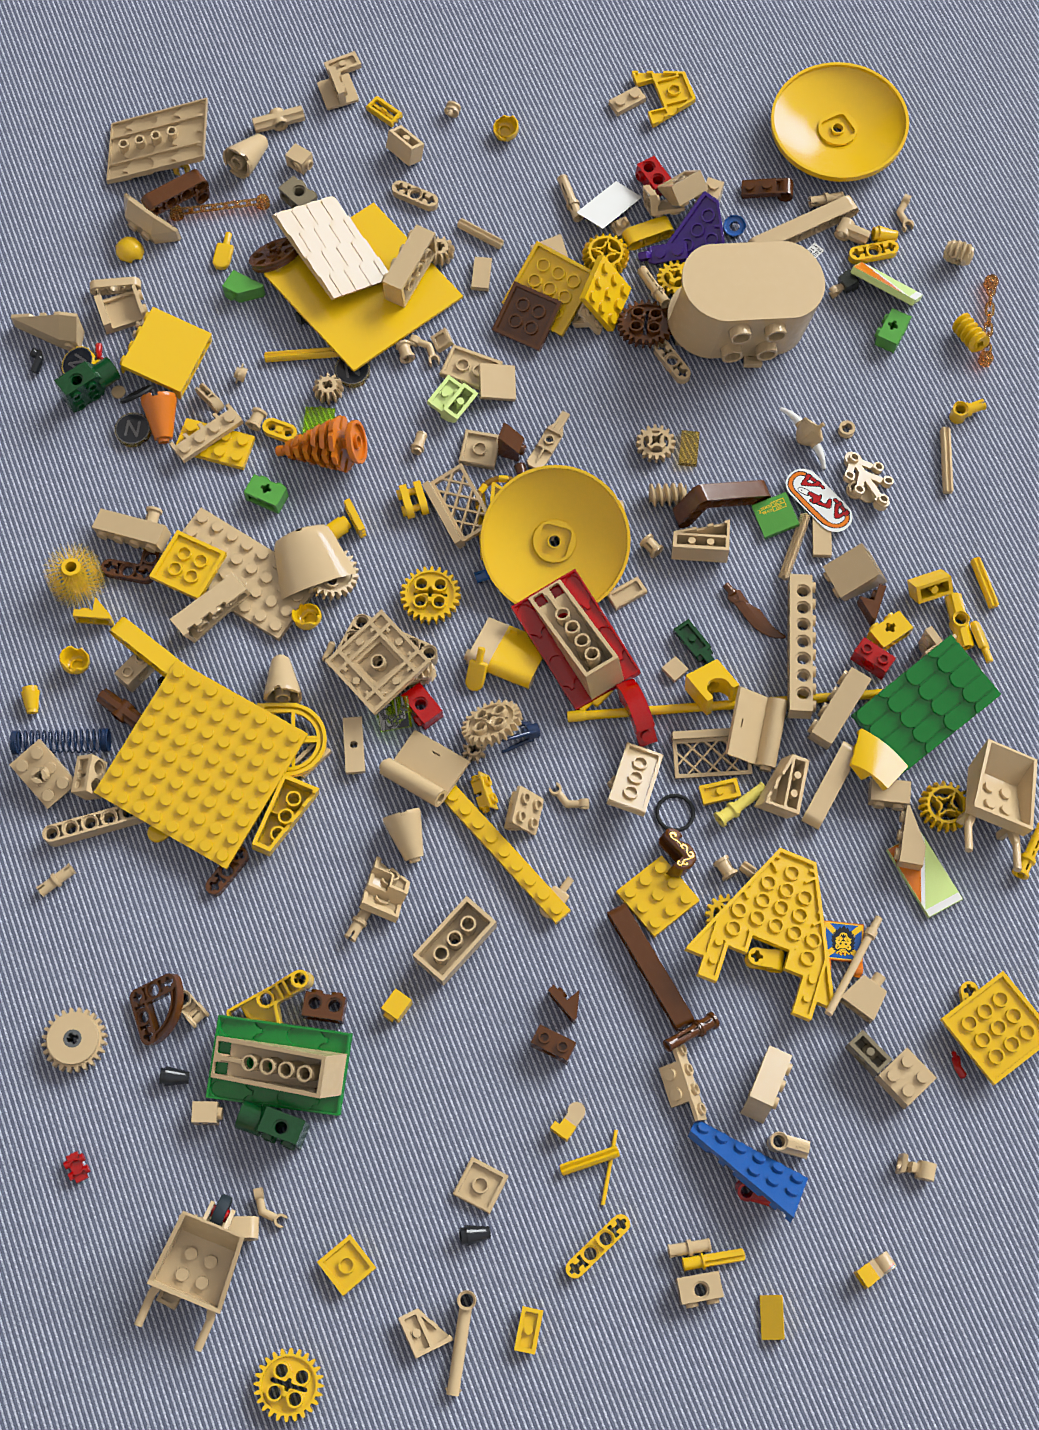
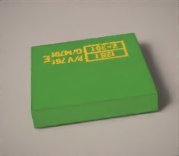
M786 492L752 505V510L765 539L800 526Z

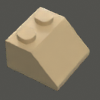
M685 170L657 186L658 190L672 206H680V208L688 205L689 200L693 198L698 199L704 191L709 190L701 170Z

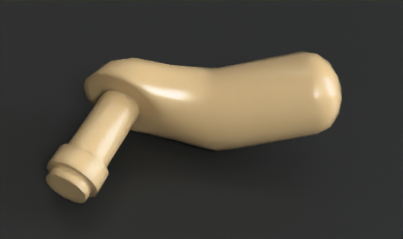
M330 641L322 657L323 662L332 655L336 646L335 642Z

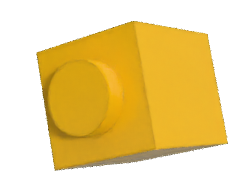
M395 988L381 1007L384 1013L383 1017L390 1022L395 1020L399 1023L412 1006V1000Z

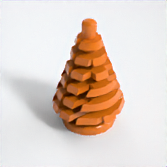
M338 415L333 419L325 421L322 425L318 424L313 429L307 430L303 435H296L294 439L286 441L285 446H276L275 453L279 457L286 455L292 460L297 459L301 462H308L310 465L317 464L319 467L347 473L354 466V463L363 464L365 462L368 450L367 437L364 427L359 420H351L347 423L348 420L345 416Z

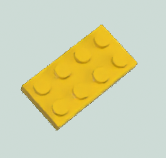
M186 418L176 445L184 440L182 434L187 433L190 436L198 431L199 427L197 424L200 421ZM233 430L196 455L195 458L244 470L256 440L255 436Z

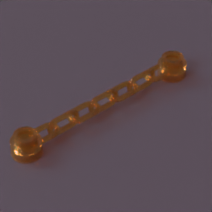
M259 194L257 198L191 207L177 205L171 208L169 212L170 218L173 221H181L184 215L248 206H256L260 210H266L270 207V199L266 194Z
M994 274L988 275L983 283L986 294L989 296L988 302L985 304L987 322L984 324L983 331L986 333V325L988 328L991 326V331H988L986 334L989 338L993 335L994 327L991 323V317L995 312V304L992 302V299L996 294V288L999 284V279ZM991 305H992V314H991V311H989V312L987 313L988 307H991ZM991 343L986 346V348L989 347V351H985L984 348L978 358V363L983 367L990 366L994 360Z

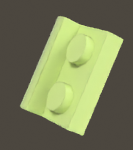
M448 375L428 399L427 404L439 412L441 418L455 423L477 397L478 392L467 384H461Z

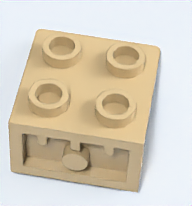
M650 185L643 186L644 207L651 216L662 217L664 216L663 214L669 213L677 215L685 211V206L680 208V206H672L667 199L660 200L659 195L656 194Z

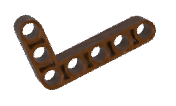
M764 480L700 484L693 487L673 508L672 512L678 527L685 528L692 525L707 508L754 505L771 498V495Z

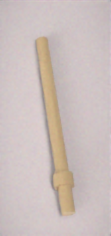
M875 916L870 927L866 928L863 934L864 939L825 1011L826 1015H833L871 941L875 940L878 934L877 929L883 920L880 916Z

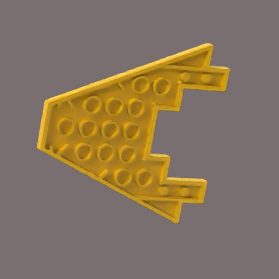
M779 848L687 945L684 951L702 958L696 976L714 984L718 980L728 948L746 955L751 939L754 938L788 952L782 970L801 978L790 1015L810 1022L815 1006L819 1005L827 1009L834 995L817 863Z

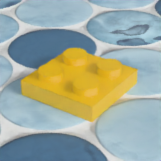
M351 1234L317 1261L342 1296H345L377 1269Z

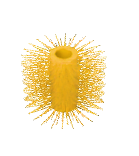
M73 547V556L71 554L68 555L67 552L68 559L67 557L65 559L62 555V558H58L54 566L53 564L49 566L52 568L45 570L47 571L46 573L52 571L54 573L49 574V577L45 576L50 581V583L48 581L47 583L54 590L52 592H55L56 596L60 595V599L66 595L68 596L66 597L68 602V598L73 600L74 597L73 604L74 602L76 604V593L78 608V601L81 603L82 600L83 602L81 593L83 594L84 592L88 598L89 594L92 595V590L97 592L98 589L95 590L93 588L95 586L98 588L100 585L97 584L104 582L102 581L104 579H98L100 574L102 577L105 576L99 571L101 568L93 556L88 558L89 553L85 555L84 552L80 553L78 550L77 553L75 550L76 556H74Z

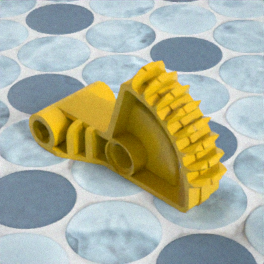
M296 970L266 989L229 1008L226 1014L227 1016H233L232 1013L241 1008L249 1019L283 1023L280 1004L300 992L310 989L314 984V976L307 971ZM301 976L306 978L304 983H300V980H302ZM265 994H269L272 998L268 1005H264L262 1002Z

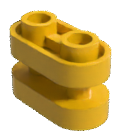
M420 480L413 482V488L407 489L406 484L398 486L399 489L396 490L398 500L403 502V506H401L403 517L407 516L408 520L415 518L414 512L421 511L422 516L430 514ZM416 494L418 504L412 505L410 496Z

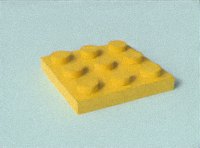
M598 255L579 299L608 332H611L615 329L619 313L622 312L632 288L604 255Z
M177 530L149 577L196 600L206 592L227 554L216 547Z
M662 855L616 891V894L653 938L700 901L681 877L676 878L666 874L671 865Z

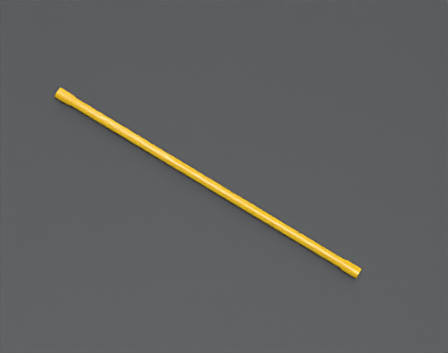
M882 689L865 690L859 700L871 699ZM830 693L813 695V701H816V703L830 702L827 700ZM802 695L798 696L800 699H806V697ZM787 696L776 697L787 700ZM713 701L712 711L734 709L735 701ZM696 703L649 706L652 715L703 712ZM625 708L567 711L568 722L629 717Z

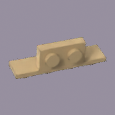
M682 1044L672 1050L676 1062L660 1067L659 1071L671 1108L689 1102L695 1121L707 1120L706 1107L700 1099V1089L693 1077L694 1070L687 1058V1048Z

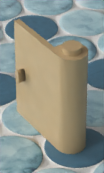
M738 687L725 754L760 767L759 770L764 772H771V769H776L788 701L776 697H766L744 687Z
M414 730L394 760L391 758L384 759L380 763L379 769L380 774L431 805L439 807L464 773L470 761Z

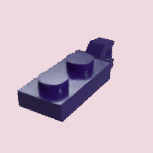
M679 241L651 246L647 248V251L639 252L638 258L640 262L648 261V264L654 265L669 263V261L687 260V242Z

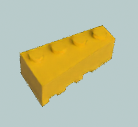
M284 774L252 842V850L270 857L317 798L320 788Z

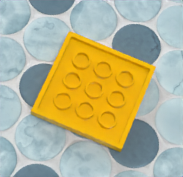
M536 241L514 281L563 303L550 330L563 337L582 305V301L579 298L591 270ZM509 289V291L507 292L505 298L503 299L502 304H504V302H505V300H506V298H507V296H508V294H509V292H510V289Z
M1004 971L940 1019L993 1086L1039 1051V1013Z

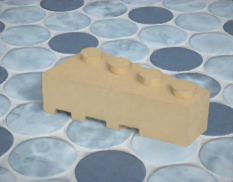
M231 573L170 620L183 636L196 643L251 593Z

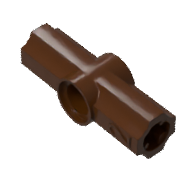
M107 688L98 694L96 699L98 704L111 712V715L122 724L126 723L132 729L135 727L142 714L129 701L119 698Z

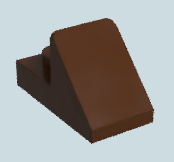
M879 584L877 590L873 589L870 599L859 596L857 601L859 609L871 626L877 619L886 586Z
M555 985L551 986L547 994L572 1024L576 1023L580 990L566 1000L567 995L561 987L557 989Z

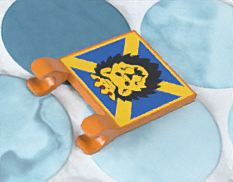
M824 920L830 970L831 961L851 963L864 939V925ZM863 958L853 975L855 978H860L863 974Z

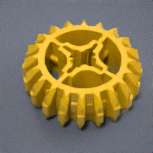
M602 233L600 237L596 234L594 239L590 237L589 242H586L582 250V261L584 266L592 270L598 255H606L608 261L620 274L623 269H626L629 262L627 244L623 243V239L618 240L617 235L611 237L610 233L608 236Z
M942 781L940 785L934 782L933 787L927 786V791H923L921 793L922 797L918 800L921 803L918 806V810L922 811L919 815L920 817H926L923 821L924 824L930 822L929 828L932 829L936 826L937 832H940L942 828L945 833H948L949 829L952 832H955L957 828L961 829L964 825H960L956 820L959 815L965 812L966 797L964 795L966 790L960 792V785L954 788L952 782L947 786L945 781ZM945 794L948 795V797L942 798L940 796L937 797L935 795ZM953 800L957 802L959 806V811L958 808L954 805ZM948 801L947 808L941 813L943 804L945 805ZM930 803L935 808L936 815L933 813ZM943 816H947V817H949V818H952V817H953L954 819H953V820H943V819H941V818H942Z

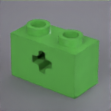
M892 308L889 314H885L881 322L883 323L882 328L878 327L876 330L874 345L894 353L909 326L912 316Z
M254 474L244 490L247 501L277 514L280 513L289 497L287 488L279 482L274 483L263 475L258 476Z

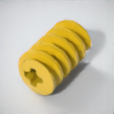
M969 313L960 315L954 321L952 330L968 347L969 351L979 352L989 344V336H986L982 328L978 327V323L974 322Z

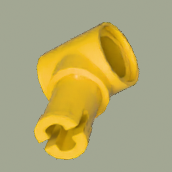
M984 399L972 403L957 401L951 409L949 419L954 424H961L965 418L972 416L973 413L986 410V403Z

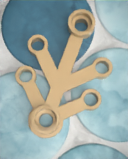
M855 452L846 453L844 464L847 470L843 475V480L846 483H852L855 478L854 469L858 473L856 485L852 490L853 495L861 497L865 492L863 487L865 483L875 497L873 501L874 508L878 511L886 510L889 505V497L881 494L873 483H878L884 488H890L894 483L893 478L890 476H885L884 478L877 476L882 473L884 465L880 462L872 464L864 461ZM864 468L871 470L874 474L865 471Z

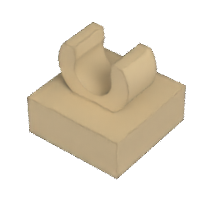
M626 216L610 223V228L617 235L618 240L623 238L622 232L626 228L631 227Z

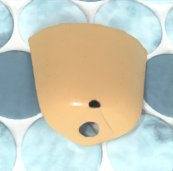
M325 524L296 529L275 542L274 552L282 599L323 582L356 574L336 537Z

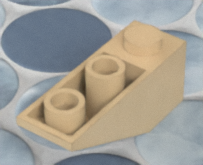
M907 805L904 811L901 810L899 822H902L901 829H898L896 840L899 841V847L895 849L894 859L897 860L896 866L920 871L924 865L926 846L911 806Z

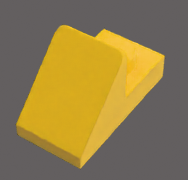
M96 597L94 598L93 610L84 607L73 610V617L76 623L114 626L111 615Z

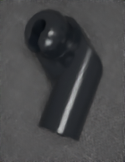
M32 348L30 356L35 359L30 371L39 374L44 362L43 353L40 349Z

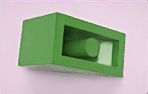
M235 270L231 272L222 285L225 297L231 301L235 300L241 303L265 296L263 284Z

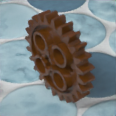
M642 299L640 304L634 301V306L628 304V309L623 308L622 313H619V318H617L619 336H623V341L628 340L629 345L635 343V347L641 345L642 349H644L645 345H648L651 349L653 344L658 347L659 342L665 344V339L670 340V335H672L667 319L668 307L663 309L660 305H657V301L651 303L650 299H648L647 303H644ZM646 313H649L646 335H643Z

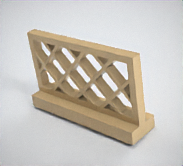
M462 464L457 465L431 482L426 481L422 484L454 544L459 549L466 546V542L481 534L482 525H478L480 515L485 516L487 507ZM461 470L463 473L462 480H453L454 474ZM442 481L448 482L445 491L439 490L436 485ZM452 483L460 485L457 494L449 492ZM463 486L471 487L469 496L461 495ZM448 495L456 497L454 506L446 504ZM460 498L468 499L466 509L457 507ZM472 500L480 503L478 511L470 510ZM456 510L464 512L462 521L455 520ZM468 513L477 514L474 523L466 522ZM464 525L473 527L471 533L467 536L463 534Z
M730 728L672 731L671 733L675 779L753 774L752 764L747 763V770H739L734 766L739 759H736L732 764L724 757L725 752L720 754L713 748L717 742H723L727 745ZM698 743H704L709 747L703 756L694 749ZM677 744H685L690 749L684 757L677 752ZM710 750L720 757L714 764H711L704 758ZM691 751L700 757V760L694 766L685 759ZM721 759L730 765L724 772L715 767ZM702 760L711 767L706 773H701L696 768ZM683 761L692 768L687 774H679L678 766Z

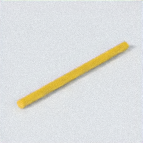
M614 1130L611 1147L616 1145L618 1130ZM613 1159L608 1161L601 1205H605Z

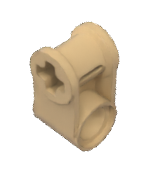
M183 990L184 996H188L189 1000L183 1005L182 1013L195 1029L197 1027L196 1024L204 1017H209L210 1014L187 990Z

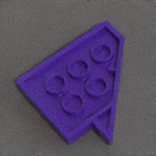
M704 191L667 243L686 241L688 256L701 246L724 244L725 239L719 200Z

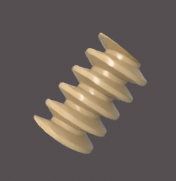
M658 483L654 489L653 484H649V504L652 502L654 507H656L657 503L660 502L663 507L665 501H667L669 506L674 501L677 505L687 494L686 485L683 487V484L679 483L676 488L675 483H671L669 488L668 484L664 483L663 488H661V485Z

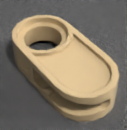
M201 383L199 388H195L198 396L215 413H219L225 408L222 401L204 383Z

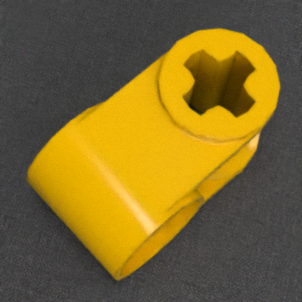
M754 947L745 955L744 962L751 969L782 973L784 951ZM754 954L755 958L759 960L755 962V959L751 956Z

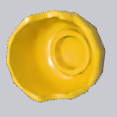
M502 115L493 124V134L500 141L509 142L515 139L519 132L518 120L513 115Z
M123 237L115 246L117 257L124 262L132 263L135 259L141 260L144 255V246L135 237Z
M307 603L300 604L296 610L293 609L291 618L298 628L312 630L321 622L322 614L317 605Z
M68 646L59 654V661L65 672L78 675L88 669L90 656L83 648L76 649L73 646Z

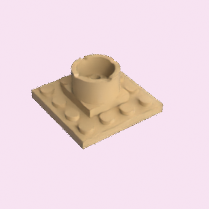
M382 609L325 660L374 715H377L432 664Z

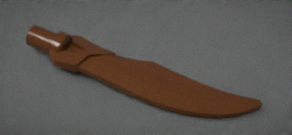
M729 582L723 585V588L728 593L727 599L739 609L752 627L771 638H786L784 634L779 632L767 620L760 609L748 603L740 590L733 588Z

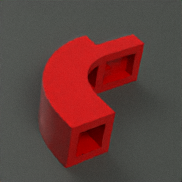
M630 679L616 684L619 700L630 717L638 746L643 747L657 742L654 729L655 723L646 698L634 679Z

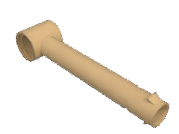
M469 1290L462 1291L457 1297L459 1313L448 1385L445 1387L446 1395L459 1396L462 1391L460 1385L471 1312L477 1302L476 1295ZM464 1294H470L473 1298V1303L469 1307L461 1304V1297Z

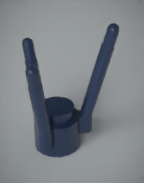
M530 721L521 722L522 725L520 726H524L521 728L522 733L507 737L508 740L502 739L501 741L506 742L522 737L525 740L502 750V753L509 752L526 743L533 742L535 738H539L540 729L538 724H531Z

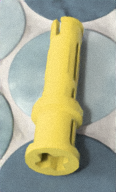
M760 782L735 802H728L725 808L719 812L716 811L713 815L718 824L725 827L734 817L738 818L742 810L760 797L765 785Z

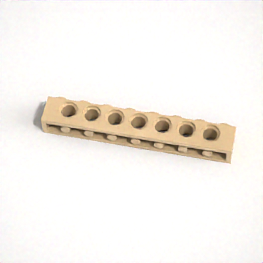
M790 574L788 579L787 718L811 719L812 713L816 712V701H813V695L816 694V683H813V678L816 677V666H813V660L815 661L816 649H813V643L815 644L816 632H813V627L816 624V615H813L816 599H812V593H815L816 582H812V575ZM798 644H803L806 647H800ZM798 661H803L806 664H800ZM798 678H803V679H805L806 681H805V682H801V681L798 680ZM802 695L806 697V699H800L798 696Z

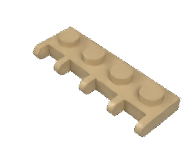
M229 403L225 405L227 408L226 412L220 416L213 413L214 420L205 426L201 422L197 424L199 427L198 431L190 436L187 433L182 434L184 440L177 445L173 442L169 443L172 450L184 464L243 424L242 418Z

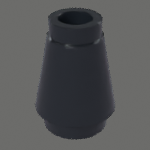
M166 1066V1068H161L159 1084H164V1087L188 1084L190 1072Z
M464 1225V1227L459 1228L461 1245L466 1244V1246H470L491 1239L490 1227Z

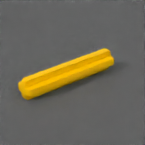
M981 558L971 559V566L988 608L998 607L999 602Z
M612 1146L560 1164L559 1168L561 1174L565 1176L618 1158L620 1154L617 1146Z

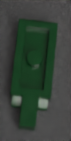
M689 619L673 629L674 634L699 663L703 661L706 665L715 660L712 657L713 651L710 644Z

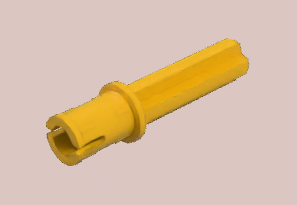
M742 1248L683 1257L684 1272L700 1268L706 1270V1267L741 1262L745 1260V1252Z

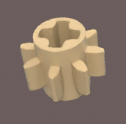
M470 743L468 745L463 744V749L466 750L462 753L463 757L468 756L470 763L471 761H476L478 764L480 758H485V753L482 751H485L486 747L480 746L477 748L476 745L471 746Z

